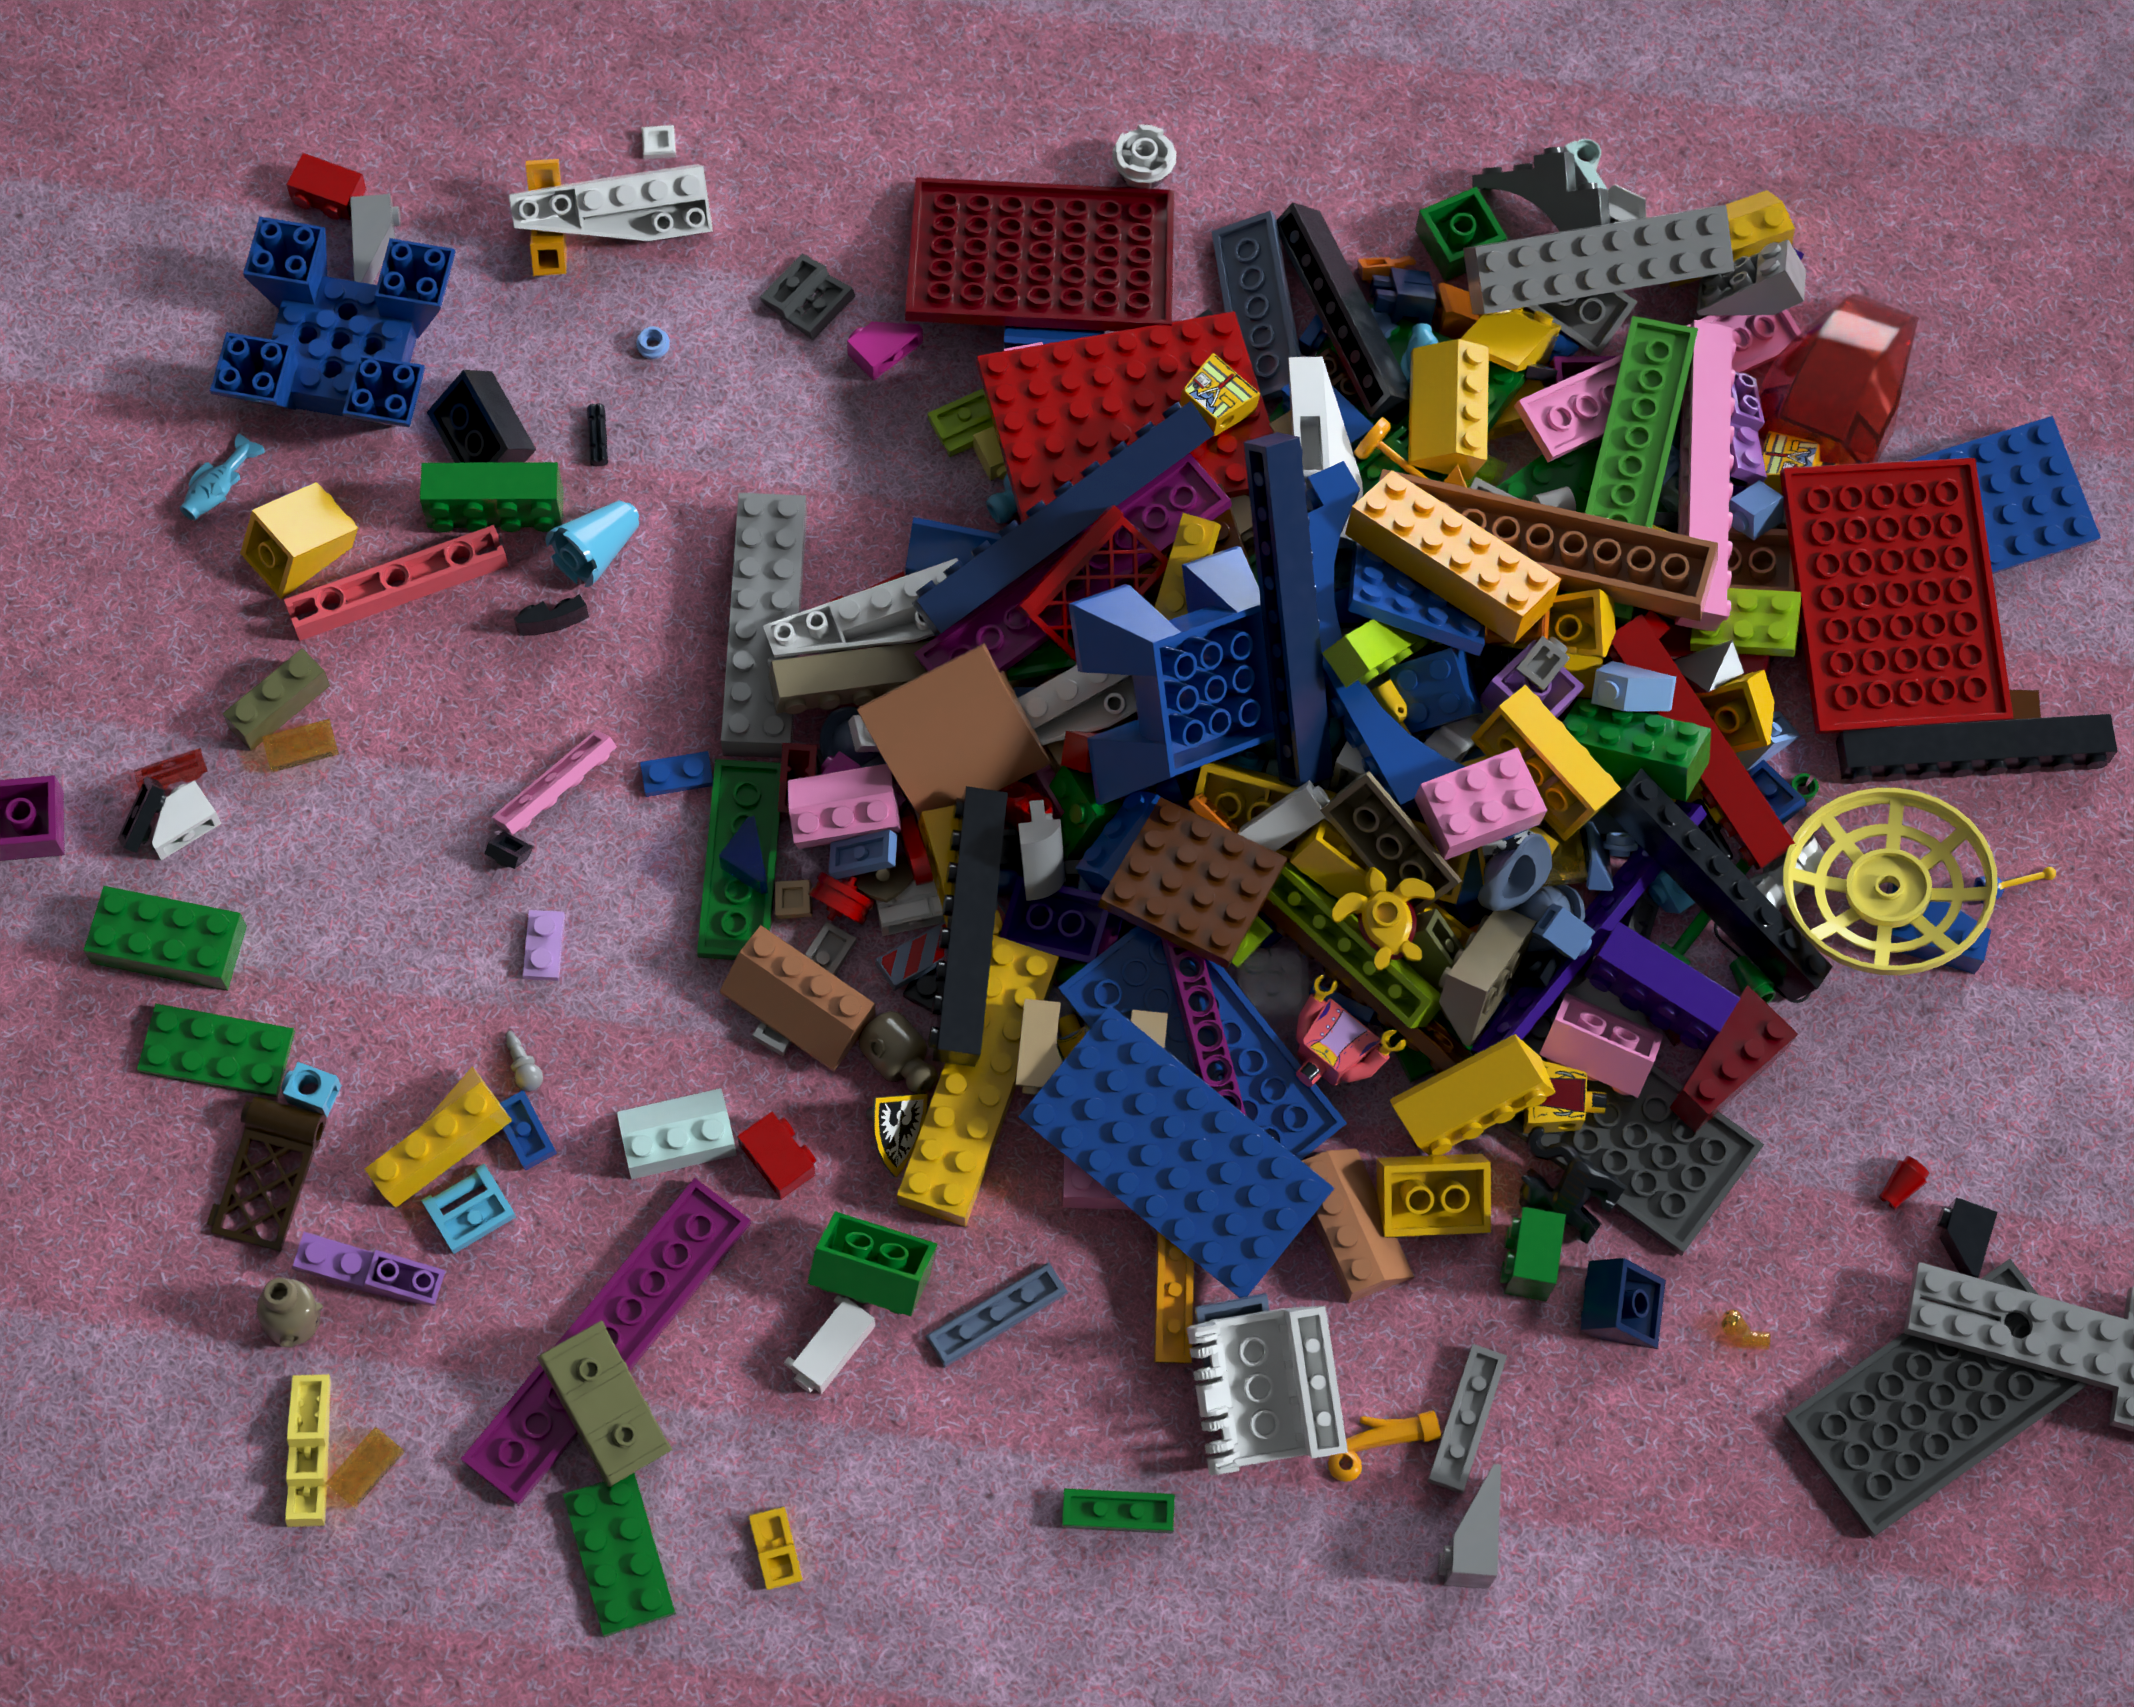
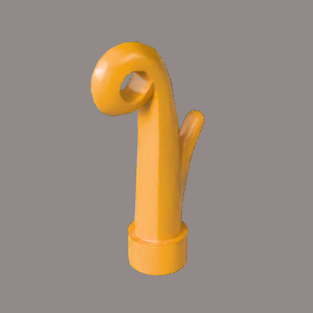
M1435 1411L1419 1413L1417 1417L1405 1419H1379L1361 1416L1360 1422L1374 1429L1347 1438L1348 1452L1330 1455L1328 1460L1329 1471L1337 1480L1349 1482L1356 1479L1362 1470L1361 1460L1355 1452L1423 1440L1425 1443L1441 1439ZM1343 1457L1351 1461L1353 1464L1351 1469H1341L1339 1462Z

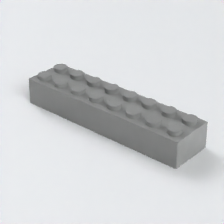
M1726 205L1710 206L1463 248L1472 314H1488L1735 271Z
M738 493L721 732L723 756L781 758L782 742L793 743L794 714H788L787 712L776 713L768 676L771 661L798 658V655L774 658L763 625L801 612L807 523L806 495Z

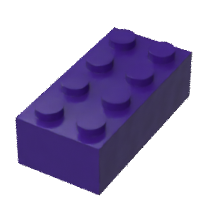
M1618 922L1584 974L1585 977L1590 979L1589 982L1596 989L1603 992L1610 991L1620 998L1619 1001L1626 1008L1633 1011H1641L1650 1017L1649 1020L1656 1027L1663 1030H1671L1680 1036V1040L1686 1046L1693 1049L1699 1048L1702 1051L1707 1048L1721 1031L1740 1000V997L1621 922Z

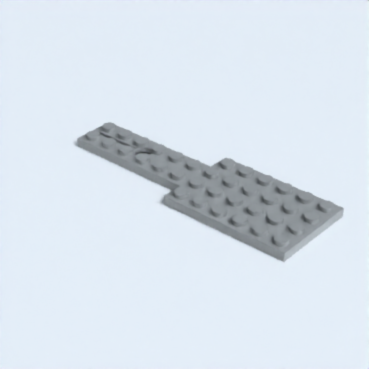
M1918 1262L1914 1266L1904 1327L1905 1334L2112 1390L2113 1399L2109 1425L2134 1432L2133 1286L2127 1291L2124 1318H2120ZM2016 1312L2026 1317L2030 1324V1332L2027 1337L2016 1338L2011 1335L2010 1329L2004 1325L2007 1314Z

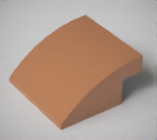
M985 643L857 709L889 769L919 816L923 811L955 805L956 798H962L966 786L998 791L1051 764L1004 671L999 672Z

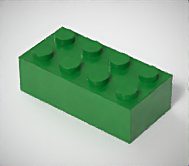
M558 462L421 463L420 502L427 527L433 528L437 532H450L453 528H467L469 531L475 532L492 525L506 532H517L521 528L534 527L535 530L540 532H549L554 527L563 524L564 490Z
M1578 698L1563 724L1581 746L1588 750L1592 758L1604 771L1612 776L1615 783L1642 768L1670 798L1687 801L1710 760L1711 728L1699 726L1691 722L1664 718L1661 715H1652L1639 711H1621L1591 703L1592 699Z
M103 886L83 951L91 964L228 991L247 925L239 912Z

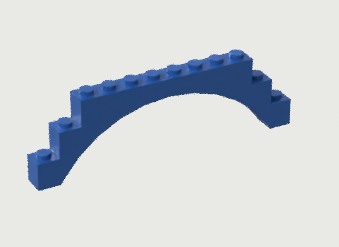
M1344 461L1308 476L1306 481L1307 507L1311 510L1308 513L1310 520L1309 533L1313 552L1312 563L1314 583L1317 590L1316 603L1320 621L1319 633L1322 653L1342 638L1334 603V563L1340 535L1360 492L1357 482ZM1323 656L1324 683L1327 690L1326 694L1329 697L1328 705L1333 716L1336 719H1341L1346 728L1345 736L1352 748L1357 747L1363 758L1361 762L1365 773L1369 771L1403 812L1418 806L1414 798L1421 783L1467 767L1443 757L1410 735L1379 705L1365 684L1362 686L1357 681L1346 688ZM1524 831L1505 837L1502 841H1506Z

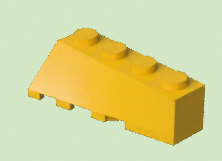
M1601 589L1556 595L1553 606L1550 608L1549 639L1552 636L1563 643L1568 649L1565 652L1566 654L1606 658L1616 633L1614 598ZM1530 643L1496 645L1495 647L1501 649H1525Z
M472 1066L417 1130L364 1169L382 1195L397 1208L512 1122V1119Z

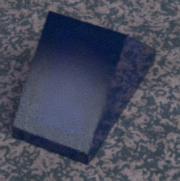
M755 816L748 817L720 853V866L760 894L768 893Z

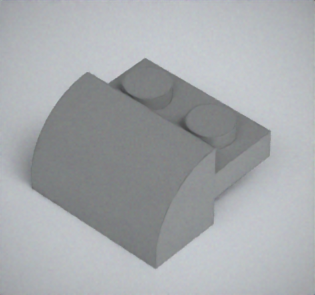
M1043 800L1029 801L1031 822L1018 823L1026 901L1048 897L1057 892L1065 882L1061 820H1053L1052 813L1045 814Z

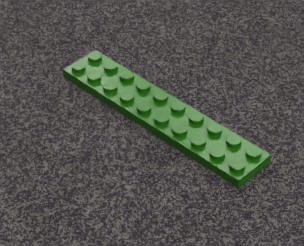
M1632 316L1585 514L1649 528L1653 527L1698 328ZM1614 602L1615 623L1625 625L1630 622L1634 606Z

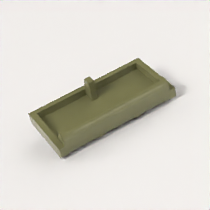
M602 1320L536 1357L607 1487L612 1486L673 1450L650 1411L647 1401L644 1400L628 1370L629 1368L620 1356Z

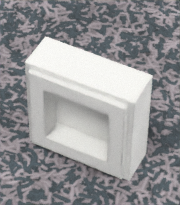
M674 125L641 127L644 159L676 157Z

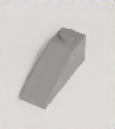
M390 194L351 197L354 281L373 283L384 261L389 239H395V226H401L399 206L393 207Z

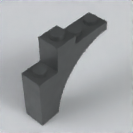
M1563 147L1544 148V154L1533 155L1534 169L1532 163L1513 165V171L1502 172V167L1482 168V174L1472 175L1473 188L1477 186L1480 190H1503L1525 198L1540 208L1552 220L1559 232L1610 223L1608 189L1598 188L1597 183L1578 184V190H1576L1574 154L1563 152Z

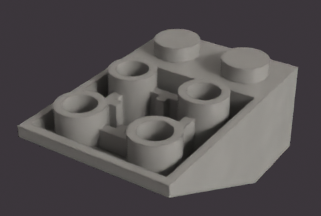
M1788 239L1780 243H1770L1761 252L1750 257L1743 256L1735 260V271L1704 276L1699 284L1697 313L1698 315H1776L1804 302L1806 269Z

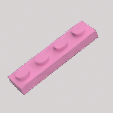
M595 730L493 815V820L501 829L512 835L526 829L530 825L532 818L542 810L552 807L563 792L568 788L577 786L583 780L584 775L594 766L603 764L609 758L610 753L617 748L616 744L610 736Z

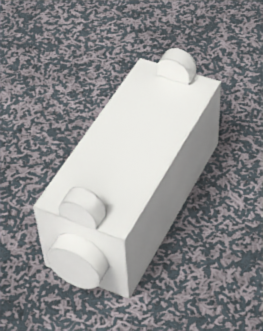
M1309 780L1242 825L1238 834L1275 852L1322 819L1330 823L1320 811L1330 800L1320 786L1314 787Z
M836 1296L833 1301L838 1307L796 1360L788 1357L784 1361V1364L796 1375L793 1380L809 1393L815 1389L822 1394L875 1327V1318L847 1297Z

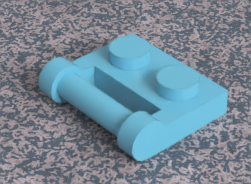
M484 1163L475 1168V1173L434 1197L429 1195L421 1200L453 1255L516 1218L513 1209ZM481 1185H484L487 1189L445 1215L440 1211V1209Z

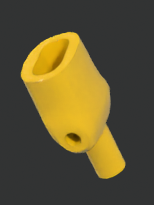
M1391 679L1371 689L1370 692L1379 705L1410 734L1403 722L1408 714L1406 703Z

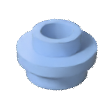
M654 326L645 328L638 335L636 341L639 353L648 359H657L664 356L670 347L669 337L666 332ZM651 340L659 342V345L655 347L647 346Z
M1611 832L1607 833V839L1603 841V848L1608 849L1611 856L1628 857L1630 856V851L1638 849V844L1634 842L1635 840L1628 833Z

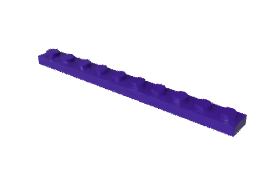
M1680 800L1675 801L1676 805L1697 826L1707 815L1700 804ZM1640 845L1613 876V890H1602L1585 910L1584 923L1595 930V933L1590 938L1592 939V944L1587 952L1573 960L1554 950L1561 962L1547 987H1522L1470 1049L1474 1055L1514 1034L1522 1040L1532 1030L1534 1024L1553 1004L1567 984L1573 980L1585 962L1595 953V950L1608 934L1613 931L1627 911L1634 906L1645 889L1656 879L1662 868Z

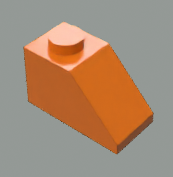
M1439 283L1437 285L1435 293L1437 302L1432 319L1435 332L1453 340L1461 339L1483 314H1472L1469 292L1446 283Z

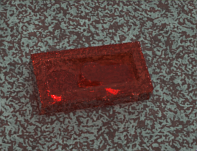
M201 748L134 770L139 790L146 776L158 780L166 790L170 784L179 781L192 782L199 779L203 773L208 772Z

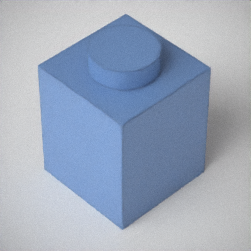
M1757 481L1731 498L1730 512L1733 515V528L1754 541L1783 522L1784 496L1762 481Z
M1552 903L1534 927L1532 933L1563 956L1576 960L1578 956L1580 957L1585 954L1591 946L1592 939L1590 938L1595 933V930L1564 907Z

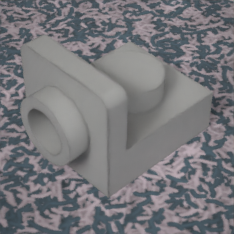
M1542 636L1516 668V671L1540 690L1544 691L1570 659L1565 653L1568 649L1556 638L1551 636L1548 640Z

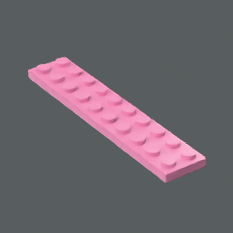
M1787 309L1776 315H1709L1698 320L1732 327V341L1736 343V350L1732 359L1731 369L1738 373H1746L1801 348L1807 342ZM1623 354L1522 398L1514 405L1547 462L1603 438Z

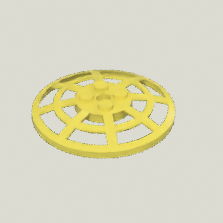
M1872 788L1838 797L1819 808L1806 819L1793 837L1795 844L1790 845L1787 850L1783 867V892L1787 909L1795 925L1804 937L1821 953L1842 965L1858 971L1878 975H1907L1942 966L1960 956L1975 943L1986 928L1994 910L1998 889L1997 868L1993 853L1985 837L1974 823L1957 808L1939 798L1919 791L1902 788ZM1890 804L1888 824L1864 826L1846 833L1834 818L1858 807ZM1904 806L1915 807L1932 813L1950 823L1956 830L1940 843L1936 838L1921 830L1902 825ZM1823 826L1835 843L1822 856L1816 873L1795 868L1804 845L1814 832ZM1887 836L1886 848L1873 850L1866 854H1863L1855 845L1856 842L1869 837ZM1901 837L1916 841L1931 851L1919 860L1914 855L1900 850ZM1966 839L1972 845L1981 861L1985 876V887L1964 888L1961 870L1951 853ZM1843 851L1853 863L1847 879L1827 876L1831 864ZM1942 861L1950 874L1953 888H1932L1929 870ZM1794 882L1814 887L1817 906L1826 921L1825 923L1811 930L1804 923L1794 896ZM1886 882L1893 883L1898 887V891L1887 894L1882 892L1879 886ZM1825 890L1846 893L1847 901L1851 908L1835 917L1828 905ZM1984 901L1983 910L1976 926L1959 945L1944 934L1956 920L1961 910L1962 902ZM1930 902H1951L1946 916L1936 927L1923 916ZM1862 919L1878 927L1877 940L1871 941L1860 937L1846 927ZM1911 924L1923 935L1911 941L1891 943L1892 928ZM1837 933L1856 946L1875 951L1874 964L1843 955L1821 940ZM1931 942L1945 952V954L1921 963L1902 966L1889 965L1890 953L1912 951L1924 947Z

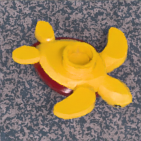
M1371 867L1365 876V886L1369 896L1365 897L1354 892L1345 894L1332 909L1331 917L1333 922L1340 923L1349 915L1358 913L1359 930L1365 941L1377 952L1374 958V966L1378 971L1386 968L1390 963V959L1398 961L1405 956L1407 960L1420 961L1422 951L1417 945L1412 943L1417 919L1415 911L1408 901L1414 898L1432 900L1435 897L1434 889L1425 881L1408 878L1400 882L1393 891H1388V883L1384 874L1377 868Z

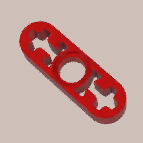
M914 815L900 817L902 832L899 833L915 884L919 886L933 882L932 871Z

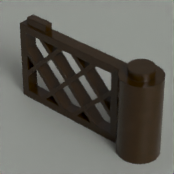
M254 1097L251 1102L247 1101L242 1109L241 1122L245 1123V1130L220 1205L213 1203L207 1225L213 1226L212 1234L281 1252L315 1149L319 1145L325 1128L326 1116L283 1103ZM251 1140L265 1144L270 1153V1156L253 1165L247 1156ZM272 1146L282 1149L277 1152H274ZM291 1151L303 1154L300 1167L286 1174L278 1158ZM245 1161L248 1168L241 1171ZM274 1161L282 1177L263 1186L256 1170ZM252 1174L259 1190L241 1199L236 1191L238 1180ZM296 1177L294 1185L292 1186L290 1180ZM286 1183L291 1192L289 1201L275 1209L267 1192ZM263 1195L271 1211L252 1221L244 1205ZM233 1196H234V1198H235V1200H236L237 1202H235L234 1204L230 1205V1204H231V1201H232V1198H233ZM240 1208L248 1224L236 1231L222 1228L226 1215ZM285 1211L283 1219L281 1220L278 1214ZM274 1217L280 1227L275 1242L262 1239L255 1226ZM251 1229L254 1236L243 1233Z

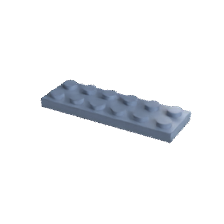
M1270 210L1211 231L1225 313L1235 311L1263 402L1282 396L1281 388L1289 383L1288 358L1301 357L1276 215Z

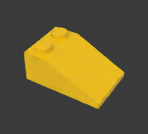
M1523 308L1483 314L1461 340L1489 347V361L1518 372L1525 370L1527 365L1548 363L1562 326L1552 322L1554 318L1546 313L1535 311L1533 314L1523 310Z

